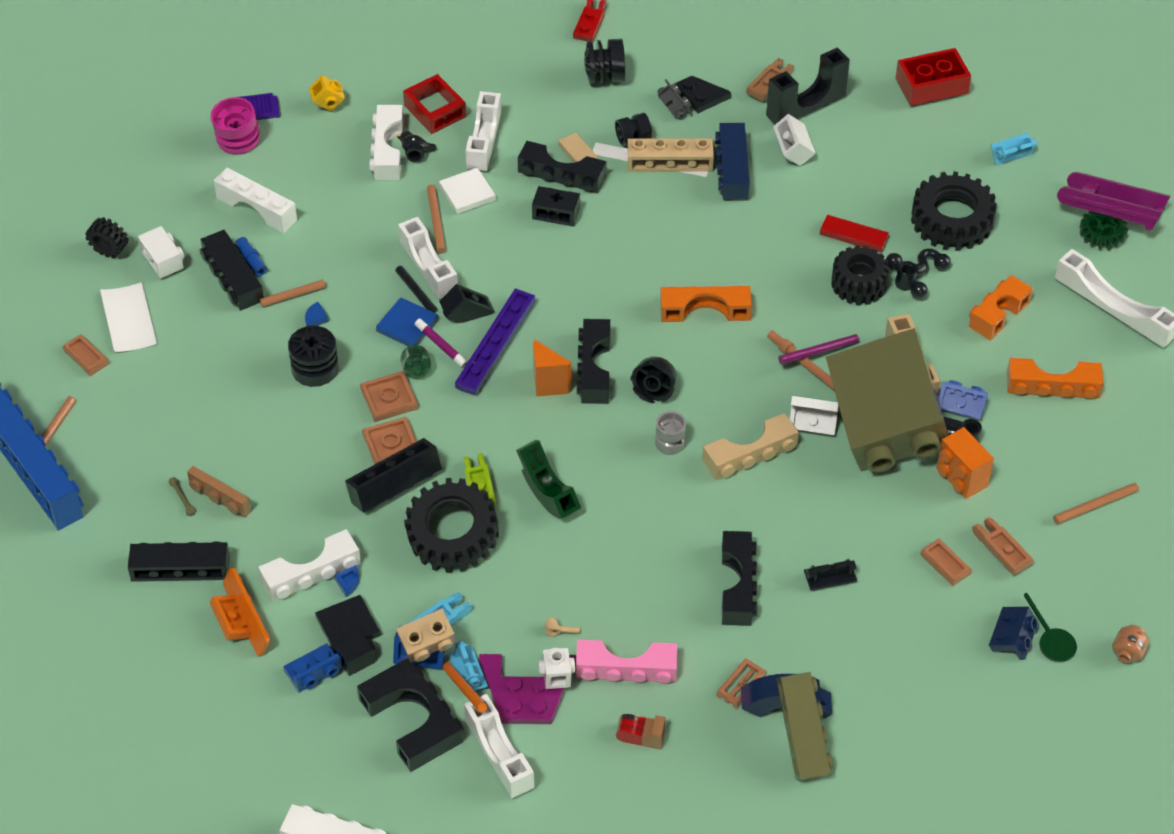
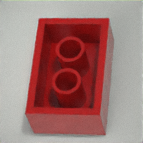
M951 48L898 60L895 79L910 106L969 93L971 74L957 49Z

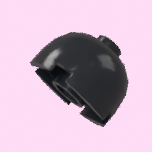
M655 356L643 359L634 368L630 377L634 386V393L649 403L667 401L674 393L678 382L674 366L668 360Z

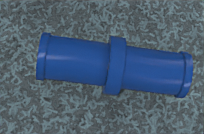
M246 237L238 238L235 241L236 248L255 276H263L268 269L260 259L259 252L253 249Z

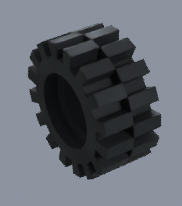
M105 217L97 218L85 233L89 246L93 245L94 251L98 250L100 255L105 254L107 258L118 257L128 244L129 238H127L126 232H122L124 229L117 226L118 223H112V220L109 218L106 221Z

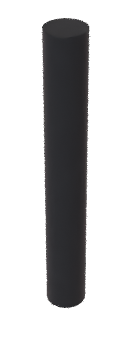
M398 266L395 272L427 310L435 313L437 311L435 305L403 266Z

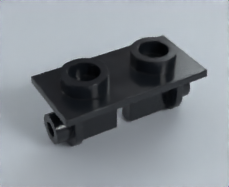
M850 559L830 565L826 564L816 567L812 565L809 569H804L810 590L857 582L854 573L856 564L854 560L850 561Z

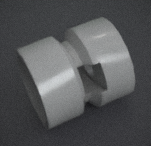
M667 411L659 415L656 420L655 445L661 453L666 455L678 454L685 447L686 420L678 412Z

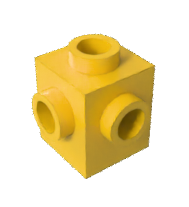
M321 75L309 87L312 102L320 108H325L331 112L345 99L342 85L338 81L331 80L324 75Z

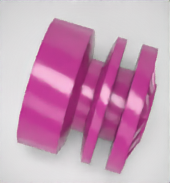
M231 97L221 100L213 107L210 119L220 149L230 154H243L257 146L260 140V130L254 107L248 100Z

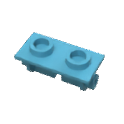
M1025 133L990 144L995 164L998 165L1034 153L1033 149L1037 146L1036 139L1030 138L1029 133Z
M464 641L456 643L454 652L449 653L453 667L474 691L487 688L488 685L473 647H469Z

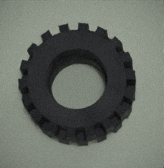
M860 246L848 247L846 251L839 252V255L834 259L831 279L834 293L839 294L840 299H846L848 303L855 302L856 305H861V303L866 305L870 304V301H877L878 297H882L884 291H886L889 273L888 261L884 259L882 253L878 254L877 250H871L867 246H864V248H860Z

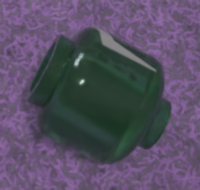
M411 345L401 353L400 362L402 369L408 377L419 379L426 376L431 370L430 356L423 346Z

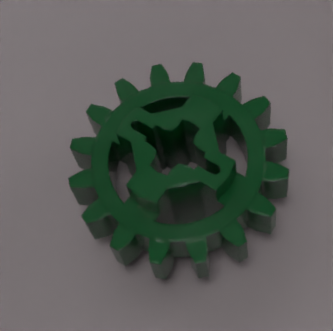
M1089 211L1088 214L1083 215V219L1080 222V235H1084V241L1090 240L1091 246L1098 244L1099 249L1103 245L1110 249L1112 244L1118 247L1119 242L1123 243L1127 236L1128 222L1123 221V219Z

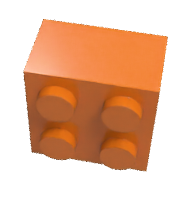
M963 427L941 440V450L939 451L936 468L939 474L952 484L956 492L960 493L965 499H968L988 487L994 457Z

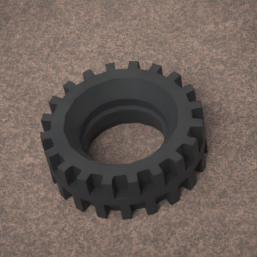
M953 171V175L941 172L938 178L934 175L929 176V182L923 180L920 188H917L915 191L911 212V223L915 224L914 231L916 233L922 232L921 239L923 241L930 239L931 246L943 245V250H948V247H955V251H961L962 246H966L969 250L973 248L975 242L981 245L984 237L988 239L990 236L997 208L995 194H989L990 187L988 185L982 186V180L979 178L975 181L970 179L971 175L967 173L964 177L958 176V172ZM947 199L959 200L973 207L974 212L967 217L953 218L941 214L934 204Z
M446 478V484L439 485L438 481L432 482L433 488L427 490L425 487L420 489L421 497L413 496L411 499L412 508L407 507V519L404 520L410 546L414 555L420 557L421 563L426 565L429 562L431 563L432 570L438 571L441 566L445 568L446 573H452V568L459 567L460 572L466 571L465 565L471 563L473 567L478 566L477 559L480 557L486 560L489 557L488 549L495 548V537H499L498 518L493 500L489 499L488 492L485 489L479 491L478 484L475 482L467 486L465 479L462 478L459 479L458 483H452L451 478ZM457 506L470 511L474 519L473 525L463 536L446 540L434 536L430 531V521L440 510Z

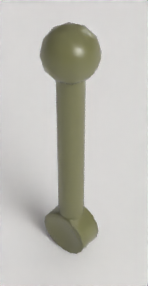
M175 477L170 478L169 485L174 487L186 507L187 516H193L195 508L189 505L178 486V480Z

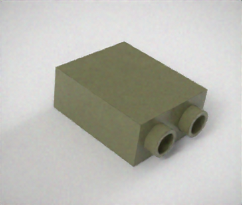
M915 328L826 356L850 449L861 471L867 469L872 472L886 471L894 466L895 460L911 455L918 458H926L937 454L941 450V440L949 436L924 350Z

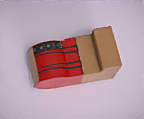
M622 714L619 717L616 738L625 743L662 749L665 734V717L655 715V719L637 717L632 714Z

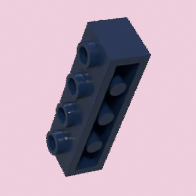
M719 123V132H715V144H719V147H716V160H720V162H717V175H721V178H718V191H722L723 199H749L750 182L745 123Z

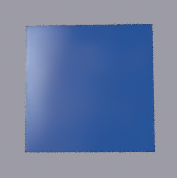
M400 297L376 325V331L414 349L425 336L414 325L418 319H422L432 328L438 321V314Z

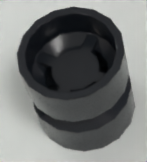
M645 112L632 115L631 119L625 117L615 120L616 135L622 146L628 145V139L652 138L651 124Z

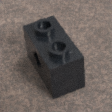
M538 186L532 202V219L574 227L580 210V193Z

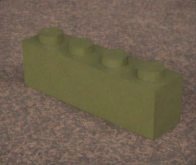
M811 672L776 678L796 780L830 775V768H833L831 754L826 752L825 743L828 742L825 727H821L820 717L823 716L820 702L816 701L815 692L818 691L816 678L811 676Z

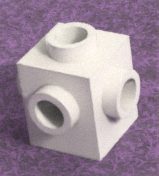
M568 648L543 650V660H538L539 675H544L545 688L571 687V673H575L574 658H569Z

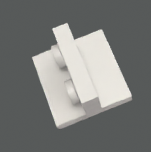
M792 396L790 421L797 430L835 435L839 412L838 402Z

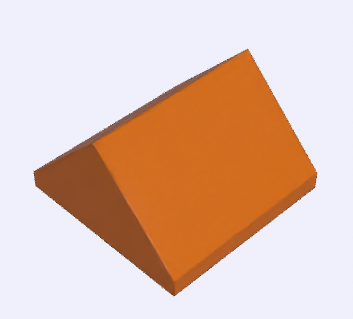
M535 340L533 342V373L536 396L569 394L571 392V362Z

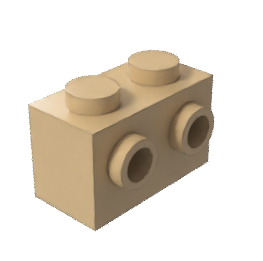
M443 608L396 629L410 663L415 660L416 662L423 661L437 650L445 651L456 642L455 634Z

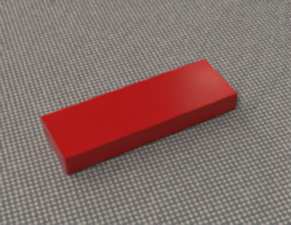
M828 214L820 229V235L861 247L867 246L869 249H875L881 253L889 237V232Z

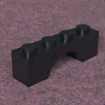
M526 140L518 156V173L598 194L607 176V161L586 156L574 163L558 162L549 156L547 145Z
M583 319V328H579L578 341H583V345H578V359H582V363L577 364V376H582V379L577 380V394H581V403L609 404V371L598 367L594 360L599 355L610 351V319Z
M723 531L722 565L733 569L738 574L740 581L734 587L723 591L722 625L751 626L752 616H757V602L753 601V596H757V581H752V576L757 574V561H752V556H756L757 542L752 541V532Z

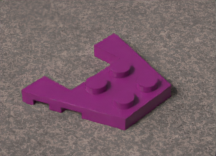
M479 654V662L483 669L486 683L489 686L494 706L499 713L501 724H552L565 688L546 689L544 677L501 676L502 654ZM569 655V658H574L576 666V655Z

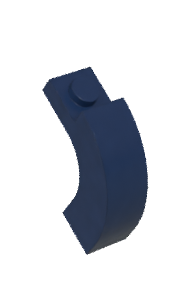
M795 674L768 675L742 686V709L762 717L775 709L782 708L776 678ZM816 679L818 691L815 692L816 701L821 704L822 717L827 718L832 715L831 692L820 688V680Z

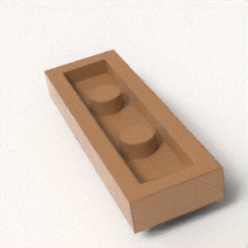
M192 466L187 471L189 486L195 492L203 493L212 502L220 503L227 507L231 513L239 514L244 518L251 512L249 498L195 466Z

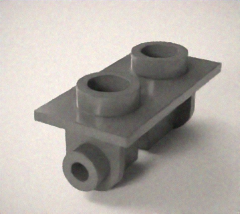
M665 79L667 86L661 87L657 91L659 99L662 100L665 106H668L667 108L676 119H683L686 113H689L692 117L693 114L689 109L692 105L685 96L681 98L679 96L681 91L676 84L671 85Z

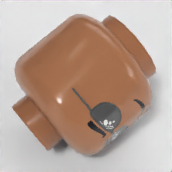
M1129 625L1122 627L1117 633L1112 649L1120 661L1124 663L1138 662L1143 658L1148 648L1149 638L1145 630L1139 626Z

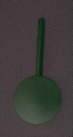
M1024 593L1025 599L1045 629L1039 641L1040 650L1043 655L1054 662L1070 660L1077 650L1074 637L1063 629H1050L1029 594Z

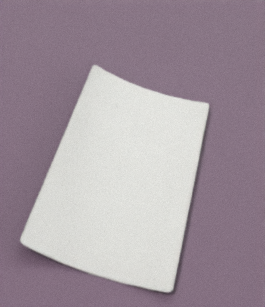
M142 282L122 288L100 290L115 352L137 350L157 344Z

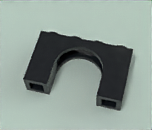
M838 47L820 55L817 78L807 90L798 94L799 83L787 71L770 78L766 116L776 125L787 114L798 119L846 96L850 59Z
M409 658L357 685L358 699L371 717L400 702H414L420 704L428 711L429 717L421 727L396 740L397 754L410 772L463 743L462 732L464 727L458 718L454 719L446 701L438 698L434 685L431 682L427 683L418 664L414 665L412 662L410 663Z

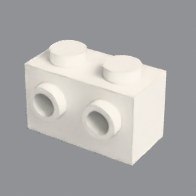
M787 114L773 126L783 155L789 162H794L801 166L816 154L805 124Z
M162 226L138 236L140 251L160 279L184 268L182 262L184 253L179 246H175L172 235L166 233Z

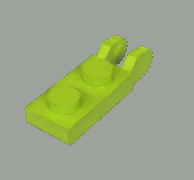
M483 452L478 453L477 457L480 466L471 468L472 464L469 456L463 457L468 486L472 482L477 483L479 491L485 489L488 492L489 499H492L494 506L497 507Z

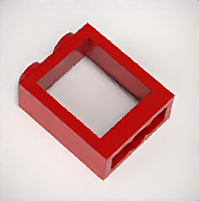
M439 74L403 90L404 106L431 135L466 118V102ZM439 92L449 104L429 112L420 100Z

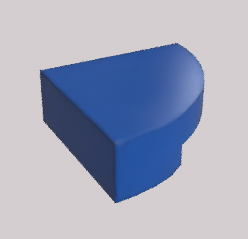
M319 302L312 304L306 311V326H318L328 322V317Z
M356 565L334 575L335 581L345 597H348L356 590L359 584V572Z

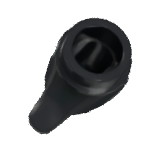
M403 131L397 135V138L402 142V148L405 150L407 159L411 162H419L422 160L425 152L436 150L435 144L428 143L410 131Z

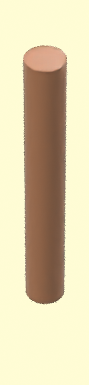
M319 280L261 298L260 304L262 307L326 288L324 280Z

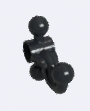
M928 248L919 252L917 256L918 264L911 261H903L898 253H890L886 259L889 268L897 271L895 278L896 287L901 290H910L914 298L922 299L927 295L928 288L926 284L917 282L916 279L920 278L928 268L926 258H933L936 269L944 271L951 265V259L948 255Z

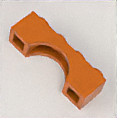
M750 286L661 287V322H684L690 312L700 308L715 309L721 312L728 321H751L752 303Z
M1009 358L1007 393L1100 399L1103 387L1102 363L1078 362L1077 366L1068 373L1051 374L1040 369L1033 359Z

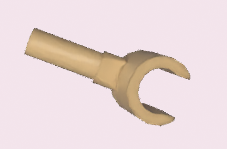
M556 618L546 619L544 627L549 637H556L560 633L580 634V628L559 626Z

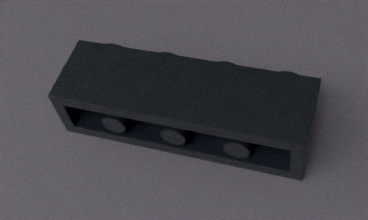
M225 229L201 238L202 248L199 249L201 257L204 261L207 260L209 262L212 274H217L221 288L228 291L227 295L230 302L236 304L240 311L260 303V299L264 298L262 285Z
M423 438L345 480L351 503L364 513L372 510L380 503L392 499L400 492L412 488L420 481L432 477L435 473L442 470L436 446Z
M228 542L130 544L128 559L131 582L224 580L230 565Z

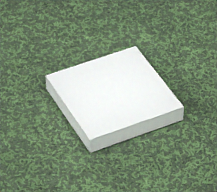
M478 167L439 181L440 189L456 214L496 200L495 193Z

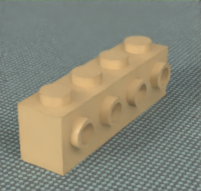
M713 138L628 139V172H713Z

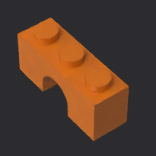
M1010 275L1005 281L1002 280L997 285L995 291L988 293L979 306L975 305L969 313V327L991 341L1004 328L1007 313L1002 310H1008L1018 315L1030 303L1033 288Z

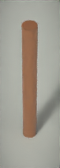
M428 185L427 193L437 252L442 254L446 249L436 189L434 185Z
M68 396L41 437L45 445L48 444L75 404V398Z
M1132 483L1053 516V520L1056 524H1060L1138 492L1139 487L1136 483Z

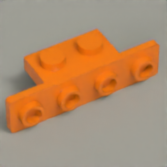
M229 568L223 581V586L228 595L212 597L209 604L227 640L249 638L257 656H263L270 643V636L261 622L260 615L254 608L251 597L243 585L242 578L238 575L235 568Z

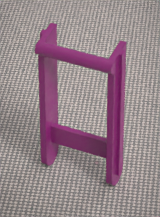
M1081 172L1070 173L1067 178L1068 186L1060 188L1057 193V198L1062 204L1145 225L1146 230L1154 228L1171 197L1170 195Z

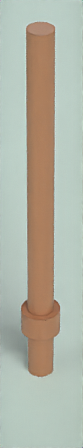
M773 330L768 333L767 338L779 346L778 349L784 354L798 351L788 339H783ZM806 357L796 360L834 390L831 376Z

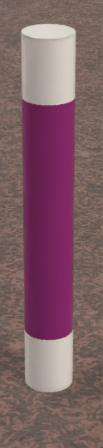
M418 319L414 325L461 368L466 366L468 361L422 319Z

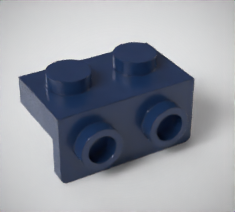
M1002 607L989 643L992 652L1015 651L1020 660L1026 659L1027 653L1031 649L1034 633L1038 629V620L1030 607Z

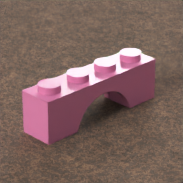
M577 640L576 678L603 679L613 682L628 680L638 683L652 681L663 684L676 682V643H652L650 648L641 656L620 658L610 653L601 640Z

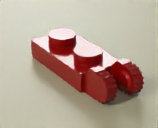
M587 0L586 7L584 6L573 32L574 39L594 41L604 17L607 0H601L598 9L593 8L595 0Z

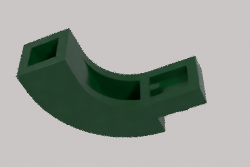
M534 440L516 450L524 468L521 471L535 497L550 514L562 519L581 509L573 487L563 484L553 472L540 440Z

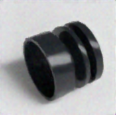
M622 38L608 39L607 49H603L601 40H597L595 50L592 40L586 41L584 65L589 84H595V74H598L599 83H603L606 73L609 75L610 82L625 81V54Z
M315 325L300 328L291 335L288 341L291 371L295 380L309 387L330 383L339 371L336 339L332 332L325 327Z

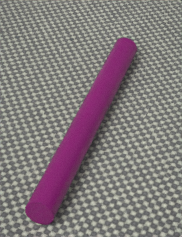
M857 334L780 355L778 360L780 364L789 363L858 343L859 337Z

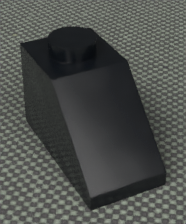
M455 284L439 301L444 316L449 320H455L460 323L492 315L495 312L486 295Z

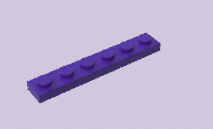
M516 288L514 289L455 381V388L473 395L478 393L534 304L535 295Z

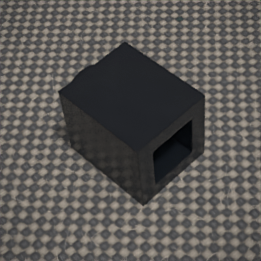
M362 632L335 645L336 654L338 653L341 657L342 667L348 676L375 663V645L370 638L366 639Z

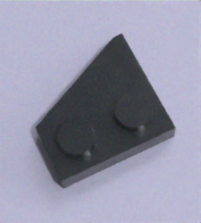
M689 76L675 83L681 91L680 95L682 98L685 96L697 113H701L731 99V92L695 76Z

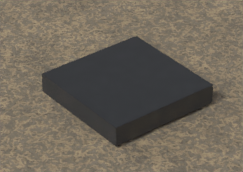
M361 595L315 612V617L334 654H336V644L359 632H362L366 639H374L380 636V630Z

